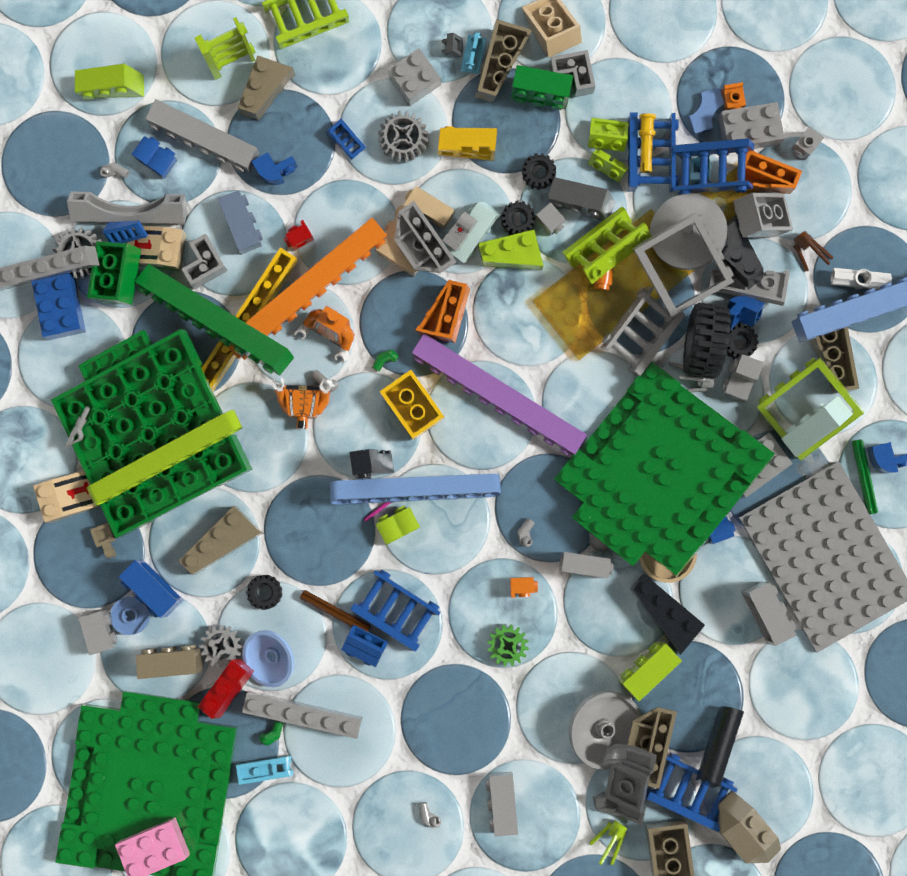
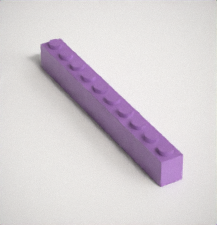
M423 334L412 352L413 360L417 363L429 365L431 367L430 370L437 375L442 373L451 384L456 385L458 383L463 387L462 390L471 396L474 393L479 397L478 400L487 406L489 403L495 406L494 410L503 416L505 413L511 416L512 422L519 426L521 424L527 426V431L535 436L540 434L544 437L543 441L551 446L556 444L560 447L559 451L567 456L576 454L587 436L584 432L426 334Z

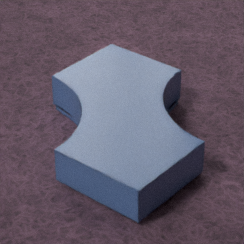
M719 87L701 92L699 109L688 117L694 135L713 129V115L725 105Z

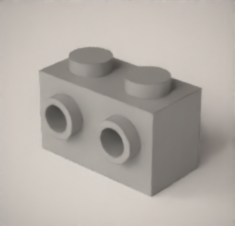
M106 610L78 618L89 656L116 647L117 637L115 632L111 631L110 624H112V621Z

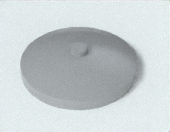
M699 194L678 195L666 201L656 211L650 225L651 236L658 234L690 214L696 213L698 216L701 215L706 223L704 226L706 232H710L714 237L715 242L713 245L716 250H723L727 240V222L720 207L708 197ZM694 223L652 246L657 256L664 263L676 269L694 270L704 267L714 260Z
M615 691L597 692L584 699L574 711L569 725V741L576 756L592 768L609 770L611 764L599 762L605 751L612 745H627L632 721L642 715L638 706L627 696Z

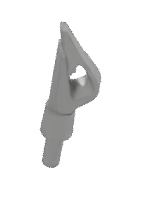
M85 407L81 417H78L65 447L83 439L82 428L87 421L85 418L90 410L89 407Z

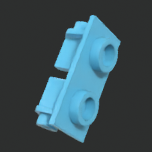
M475 32L474 35H468L461 71L477 75L480 72L487 38H482L478 32Z

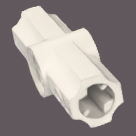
M833 268L830 281L831 285L847 286L855 289L875 288L881 290V286L892 283L891 273L871 272L866 269ZM858 275L864 278V283L858 281Z

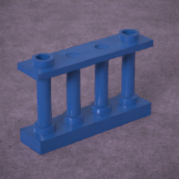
M630 112L628 116V192H635L640 184H669V192H673V186H678L679 175H676V154L674 153L676 131L679 128V120L676 119V113H671L669 121H654V129H669V139H653L652 147H669V158H652L653 166H669V177L641 176L638 174V167H640L638 149L641 147V137H638V130L641 129V120L638 119V112Z
M747 138L674 145V153L682 159L681 186H673V191L678 195L732 190L743 193L747 192V189H753V185L749 181H745V162L748 151H754V143ZM729 153L738 154L736 182H726L727 156ZM717 154L719 156L718 183L707 184L708 157ZM691 156L700 157V184L689 185V159H691Z
M383 569L380 572L375 570L374 574L378 576L376 582L363 602L359 604L355 602L350 610L416 652L420 646L417 643L419 640L418 636L433 613L438 616L440 615L441 611L438 610L440 606L432 601H429V603L425 602L390 579L391 575ZM386 581L395 588L379 613L376 612L374 615L368 611L370 609L369 605ZM403 592L411 597L396 622L390 625L385 622V616L399 594ZM418 602L425 606L427 610L412 633H409L407 636L401 632V627Z
M670 752L666 758L668 763L662 775L660 788H654L653 791L647 789L646 798L719 832V822L717 821L719 813L718 803L727 795L729 789L737 793L738 789L733 785L734 782L723 777L721 788L710 813H707L705 816L699 813V807L709 786L701 783L692 805H689V807L682 805L683 801L681 799L692 774H697L699 769L680 761V756ZM676 764L686 770L674 797L672 796L669 799L664 796L665 793L663 791Z

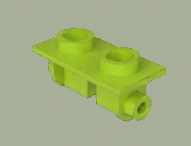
M595 149L587 164L620 183L628 170L626 164L615 158L610 162L611 156L601 149Z

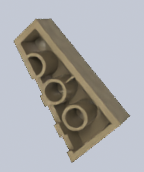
M496 19L492 28L475 98L493 103L530 36L531 29Z

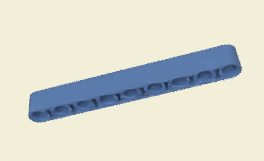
M498 474L339 480L329 483L330 502L335 505L487 498L501 495L500 477Z

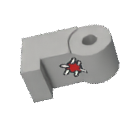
M464 212L442 241L455 251L460 250L475 227L477 220Z

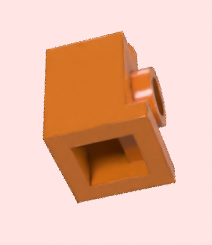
M743 82L723 86L721 95L725 103L724 111L744 108L746 106ZM737 96L738 100H734L732 97Z
M534 577L510 578L511 598H515V594H519V597H530V593H538V581H534Z

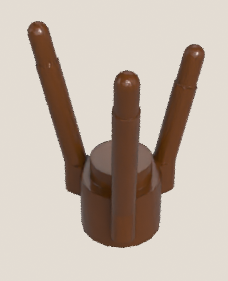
M806 231L799 234L793 240L796 243L793 247L797 251L806 272L809 269L801 248L805 251L811 247L827 265H830L829 260L823 254L829 259H833V256Z

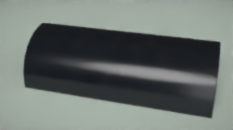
M727 706L719 707L695 781L712 788L721 785L744 711Z

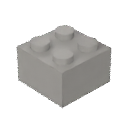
M420 48L388 69L390 79L410 106L441 86L440 76Z

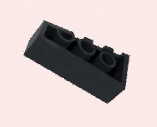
M642 574L630 588L676 653L681 655L705 624L645 574Z

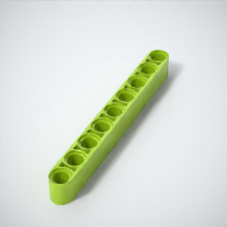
M235 410L225 412L88 486L87 490L95 506L105 503L236 433L243 427Z

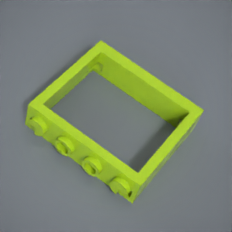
M813 357L804 364L806 366L805 369L801 372L796 370L789 376L790 380L784 384L782 381L773 388L775 390L774 393L770 396L765 394L758 400L760 403L757 408L783 438L787 433L766 407L818 367L853 409L851 411L853 415L844 423L797 457L800 461L864 414L861 406L820 357L816 360Z

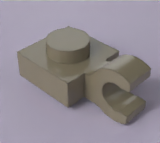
M109 523L90 529L96 548L103 547L106 558L110 559L117 556L111 544L116 541V538Z

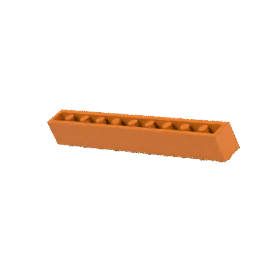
M373 218L369 219L245 323L266 336L270 334L276 335L283 329L282 324L286 321L290 323L298 316L296 313L300 309L306 310L313 304L311 302L312 299L316 296L318 298L322 297L327 292L326 288L330 284L335 286L341 281L342 278L340 276L342 274L352 272L357 267L355 264L360 259L365 261L371 255L370 251L372 249L382 247L386 243L384 239H386L387 234ZM231 345L228 347L238 360L242 358L246 360L248 358L245 354L241 356L235 352L234 347Z

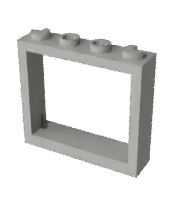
M696 213L690 214L632 248L671 317L734 282L731 278L734 276L729 266L725 267L722 261L725 259L720 249L716 250L713 245L715 242L714 237L710 232L707 233L704 228L706 223L701 215L698 216ZM694 223L724 279L675 307L648 259L645 250Z

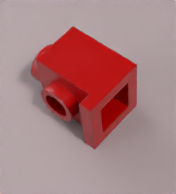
M304 220L300 221L301 225L299 227L297 225L291 227L288 233L285 234L286 237L283 238L288 248L292 246L294 251L314 240Z

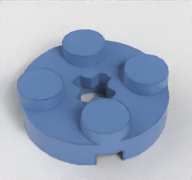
M132 596L119 599L111 609L110 616L114 629L124 635H135L142 632L150 621L151 613L148 611L149 607L145 603L141 604ZM127 611H128V612H132V611L134 612V616H135V619H134V620H133V619H130L129 621L127 620V617H128V616L126 615V612H127Z

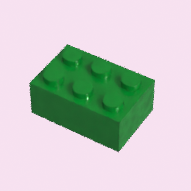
M517 65L511 99L518 103L530 102L538 107L546 105L551 106L555 110L566 109L573 75Z
M96 241L95 248L99 266L92 267L87 298L104 303L132 305L136 284L134 281L137 278L141 249L126 243Z

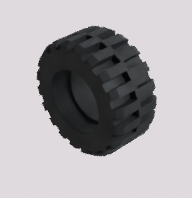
M699 302L692 308L683 353V371L688 376L715 379L720 376L727 354L731 324L730 310L726 306Z

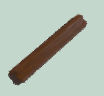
M304 590L300 595L302 601L350 627L355 625L368 632L370 625L307 590Z

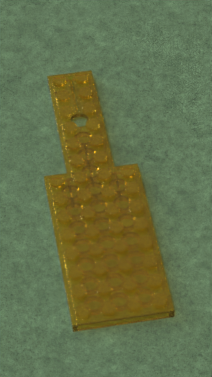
M737 167L726 175V182H734L737 175ZM732 190L706 192L701 195L708 197L712 201L717 197L723 198L726 202V208L722 212L726 222L736 216L734 200L751 193L766 192L747 191L738 193ZM650 209L633 222L632 225L637 228L644 222L650 231V225L655 212ZM624 229L617 237L622 239L630 232ZM609 241L602 248L607 251L615 244ZM653 247L645 250L648 259L667 292L697 270L673 268L657 256ZM634 252L614 267L612 286L609 287L608 291L594 289V284L589 282L583 271L585 267L579 264L532 300L537 309L578 360H581L603 343L602 340L605 335L612 332L637 298L636 294L642 287H653ZM593 253L591 256L587 258V260L592 262L596 258H598L599 255L597 253ZM654 288L650 296L657 301L660 297ZM644 302L639 311L643 312L650 305Z

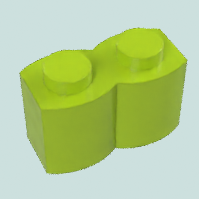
M404 505L394 510L396 514L389 517L386 514L377 519L379 523L375 525L386 545L420 528L410 507L406 508Z

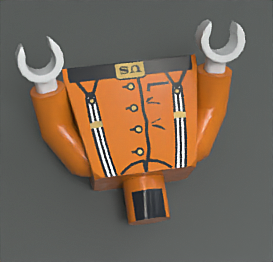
M325 306L323 310H311L303 321V325H300L295 331V335L301 332L303 334L301 340H303L309 333L308 328L342 348L335 355L334 359L337 360L341 356L343 364L349 358L348 351L355 336L350 327L349 319L328 306Z
M281 377V384H276L275 379H273L272 386L276 392L277 402L283 412L288 414L290 418H297L296 429H308V418L316 419L317 415L322 414L328 406L330 389L333 385L332 381H330L329 386L324 385L323 379L320 386L285 385L284 389V378Z

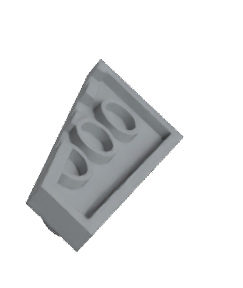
M712 270L708 288L724 279L720 270ZM766 271L763 273V278L749 290L735 276H732L731 278L734 282L717 292L751 297L762 302L783 306L790 271H783V273Z

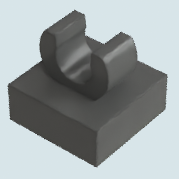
M448 33L447 38L442 40V43L446 45V49H442L441 52L456 58L462 57L463 38L455 33Z

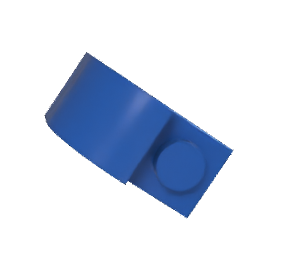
M268 152L252 161L261 179L271 185L285 183L282 176L292 174L297 168V164L292 156L275 165Z
M737 296L730 299L727 307L730 310V331L738 322L754 327L761 319L765 303L746 296Z
M891 442L867 448L871 464L882 473H896L898 468L907 466V454L895 457Z

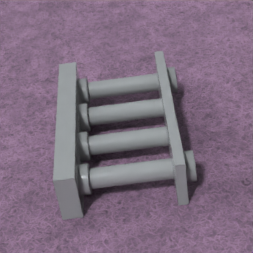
M652 286L642 287L637 292L635 301L612 332L605 335L602 340L603 344L600 346L603 350H609L612 347L631 363L628 371L633 375L641 376L685 316L683 312H680L671 317L666 308L650 296L654 290ZM644 302H647L665 317V322L662 326L658 327L639 311ZM633 317L653 332L654 336L650 341H645L627 326ZM622 332L642 347V353L639 357H635L616 341Z

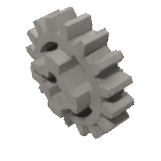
M220 625L219 630L216 626L212 627L213 632L207 630V637L201 638L205 643L200 645V648H204L201 655H207L205 661L211 660V666H215L218 663L219 668H222L224 663L227 666L230 660L236 659L235 655L240 656L242 653L238 649L243 647V645L238 644V641L242 638H236L235 636L238 631L230 632V626L225 630L224 625ZM223 633L219 639L212 638L215 634ZM230 637L233 640L234 646L230 644ZM223 641V646L226 648L220 651V647L217 644ZM209 646L212 647V650L214 652L213 655L209 650ZM224 653L230 654L228 658L220 659Z

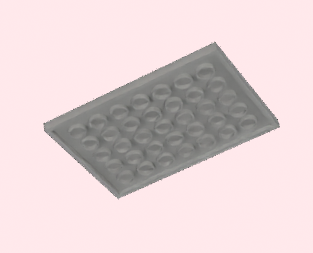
M839 461L738 517L816 653L907 602V577Z

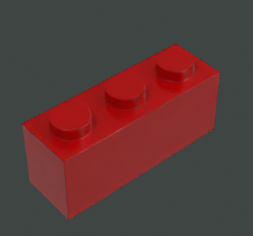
M232 659L197 707L211 719L221 718L254 673V670L241 659Z

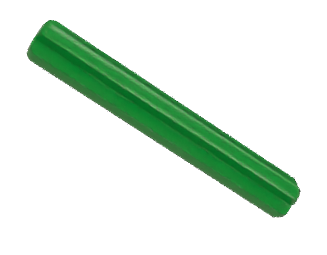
M862 439L852 441L865 507L870 515L878 513V507L864 442Z

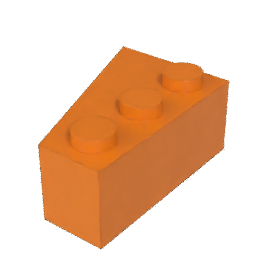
M448 280L435 299V303L428 310L425 318L415 331L422 336L426 334L431 338L456 343L470 292L469 286L465 283Z

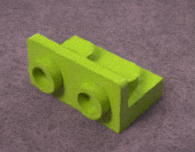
M591 117L588 147L624 152L628 139L629 122Z

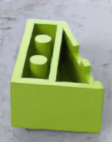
M125 63L75 70V93L87 100L94 98L144 97V75Z
M534 230L478 244L483 266L543 270L544 266Z

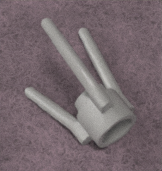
M669 363L670 366L683 369L681 364ZM687 375L678 376L679 379L696 381V385L700 386L687 389L691 393L706 392L707 388L712 389L714 386V379Z

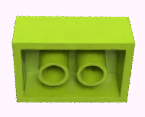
M654 642L648 648L649 652L645 656L640 655L634 661L635 665L630 670L627 668L620 674L621 678L618 681L637 701L644 698L682 662L664 642Z

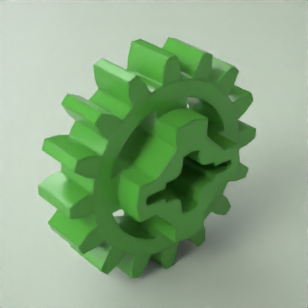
M503 624L502 630L496 627V634L490 633L493 639L487 641L491 645L487 650L493 651L490 657L491 659L497 657V664L503 661V666L505 667L507 662L514 666V661L521 663V656L526 658L523 652L524 650H529V647L525 646V643H528L529 640L523 639L525 632L518 633L519 627L513 630L512 624L509 625V628H506ZM511 632L514 633L515 636L506 637L504 633ZM499 638L500 646L495 650V641ZM502 638L508 642H513L511 644L513 653L508 648L503 649L505 644ZM521 642L520 651L517 653L516 644ZM506 653L510 654L512 658H503L500 655Z

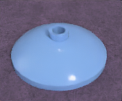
M261 630L250 635L245 641L242 651L243 662L254 670L251 677L257 683L266 687H278L289 680L294 670V657L290 646L280 635L272 631Z

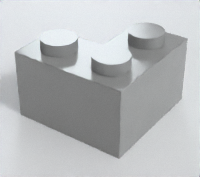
M588 50L550 58V71L573 75L572 85L575 97L594 93L595 81Z
M206 234L189 243L198 260L182 268V271L194 289L228 271Z
M743 354L735 358L734 361L731 360L727 370L730 372L728 379L725 378L721 389H723L722 395L740 402L747 401L753 383L758 381L764 362Z

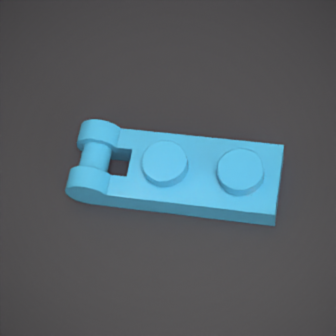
M291 755L237 764L239 785L293 776V769L290 768ZM277 764H282L283 771H277Z

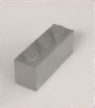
M513 773L489 774V779H486V790L491 792V799H487L488 811H492L493 819H489L490 831H494L495 837L518 835Z

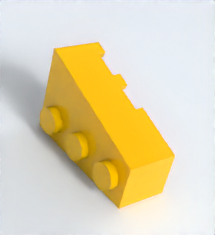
M452 126L440 128L438 155L494 161L497 128H455Z

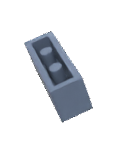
M238 190L218 198L240 254L242 255L262 247L260 241L263 240L260 230H256L253 223H256L253 212H248L246 206L249 205L246 195H242Z

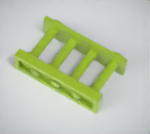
M265 0L262 2L265 13L272 12L280 32L278 36H275L280 50L349 23L346 9H339L335 0H327L332 13L326 17L321 16L315 0H307L314 16V21L308 24L304 23L295 2L297 0ZM286 4L289 5L297 27L290 31L286 29L278 10L279 7Z
M237 17L233 18L236 25L235 28L211 40H204L201 34L194 37L215 80L222 77L219 72L222 70V67L246 55H249L252 62L255 61L253 54L256 51L252 43H248L245 35L248 31L243 22L239 23Z
M620 207L562 253L570 267L574 268L578 264L585 267L583 271L589 282L593 284L634 252L633 247L652 236L644 222L637 228L633 226L626 209ZM624 229L630 232L622 239L616 236ZM608 241L615 244L607 251L602 248ZM594 252L599 255V257L592 262L586 259Z

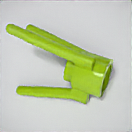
M616 820L613 823L608 822L606 827L589 842L590 845H593L609 830L608 835L612 839L603 853L599 865L603 864L617 840L618 842L610 862L611 865L614 864L623 839L627 835L625 832L628 828Z

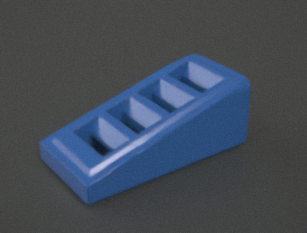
M342 118L326 131L351 160L366 148ZM341 127L343 130L336 135L334 132ZM344 133H347L348 136L341 141L339 138ZM352 138L353 142L346 147L344 144ZM357 144L359 147L351 153L349 149Z
M139 220L108 222L103 230V234L108 242L126 243L148 236Z

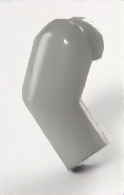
M115 162L104 165L100 169L102 177L119 175L126 179L130 173L129 170Z
M315 370L312 373L311 377L318 384L324 379V385L329 386L330 380L321 372ZM331 380L333 385L330 392H334L338 389L339 384L336 380Z
M529 518L526 519L517 532L519 543L523 547H530L533 543L529 531L535 523Z
M428 802L418 804L421 821L431 828L439 827L441 819L429 812Z

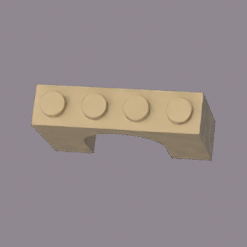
M417 186L413 190L410 189L405 196L406 202L403 206L400 205L395 212L396 217L393 222L389 221L384 229L387 234L386 239H384L386 243L379 249L375 248V252L413 277L418 271H415L394 240L398 211L415 201L426 219L444 230L454 216V209Z

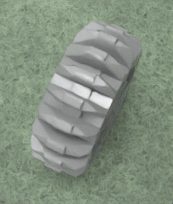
M398 111L397 117L392 113L391 120L386 117L384 119L386 124L381 123L380 128L382 130L378 131V135L381 136L378 138V142L382 143L380 149H386L384 155L387 156L391 153L390 159L393 160L397 156L398 162H401V158L408 162V157L410 156L412 160H415V153L421 156L422 152L420 149L425 150L426 146L424 144L428 143V138H426L428 131L425 130L426 124H421L422 119H416V114L414 113L409 117L408 111L405 112V116H402L401 111ZM399 124H408V126L403 127V128L400 127V126H398V125H399ZM391 129L396 136L392 144L388 141V134ZM415 129L419 135L416 144L410 138ZM403 134L404 136L406 134L407 139H400V135ZM401 146H406L408 149L399 150L398 148Z
M80 227L77 231L76 228H72V233L65 230V237L59 235L61 241H55L58 248H53V252L66 251L71 243L70 249L81 247L80 239L89 241L94 247L96 246V241L102 242V240L97 239L98 235L92 234V231L89 229L85 231ZM92 268L69 274L73 275L75 279H78L79 275L85 279L86 273L91 276Z

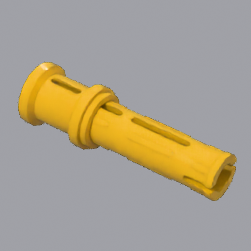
M644 113L639 115L641 120V129L638 132L641 137L640 173H652V142L656 134L654 130L656 115Z

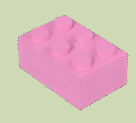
M176 817L122 839L115 845L127 876H147L183 861L190 855Z

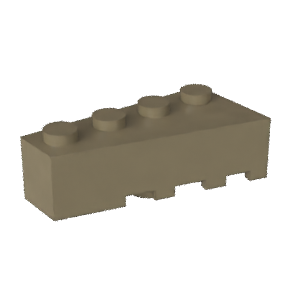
M848 327L810 339L817 357L823 360L847 391L859 389ZM829 381V384L834 394H838L839 392L834 388V386Z
M233 506L179 562L192 575L198 574L264 533L237 506Z

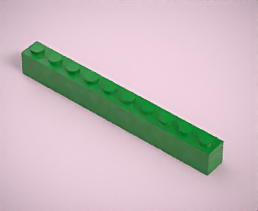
M150 264L146 266L134 281L140 287L138 289L139 292L144 296L150 295L157 304H165V308L170 312H178V315L186 322L188 320L192 321L196 328L199 330L205 329V332L214 339L218 337L219 341L226 347L231 345L239 355H247L252 363L255 365L260 363L263 365L262 368L270 374L274 372L280 376L294 359L288 348Z

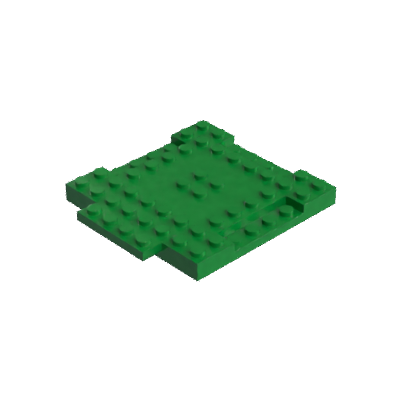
M180 329L154 344L151 343L145 330L134 334L78 365L85 381L51 399L68 438L85 407L90 408L85 418L87 421L82 428L84 437L81 441L72 444L90 485L223 414L201 368L203 364L186 330ZM232 434L107 502L100 504L115 538H120L253 469L237 436Z
M651 361L641 376L638 375L627 389L625 395L580 450L578 449L576 454L570 458L554 480L583 503L572 516V519L632 567L646 553L677 577L773 459L775 453L746 431L740 430Z
M123 691L120 709L92 704L81 705L75 740L76 751L55 863L92 869L99 867L125 871L115 845L122 839L176 817L190 855L185 860L150 875L214 876L238 726L199 721L200 709L197 706L200 702L131 691Z

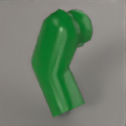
M391 349L379 353L371 368L380 372L385 362H396L398 354Z
M274 720L272 731L260 735V743L269 746L279 740L284 722Z

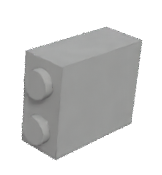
M561 552L559 571L608 578L613 573L614 564L608 558Z

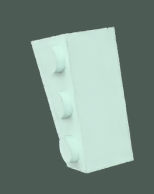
M485 202L473 203L467 213L476 219L477 223L460 250L455 251L449 245L447 247L450 253L463 263L469 261L477 250L478 244L491 231V226L496 219L502 216L501 213Z
M839 396L826 405L820 404L813 410L815 413L812 416L807 414L800 419L799 422L801 424L797 427L793 424L785 430L787 434L782 440L795 457L838 428L853 415Z

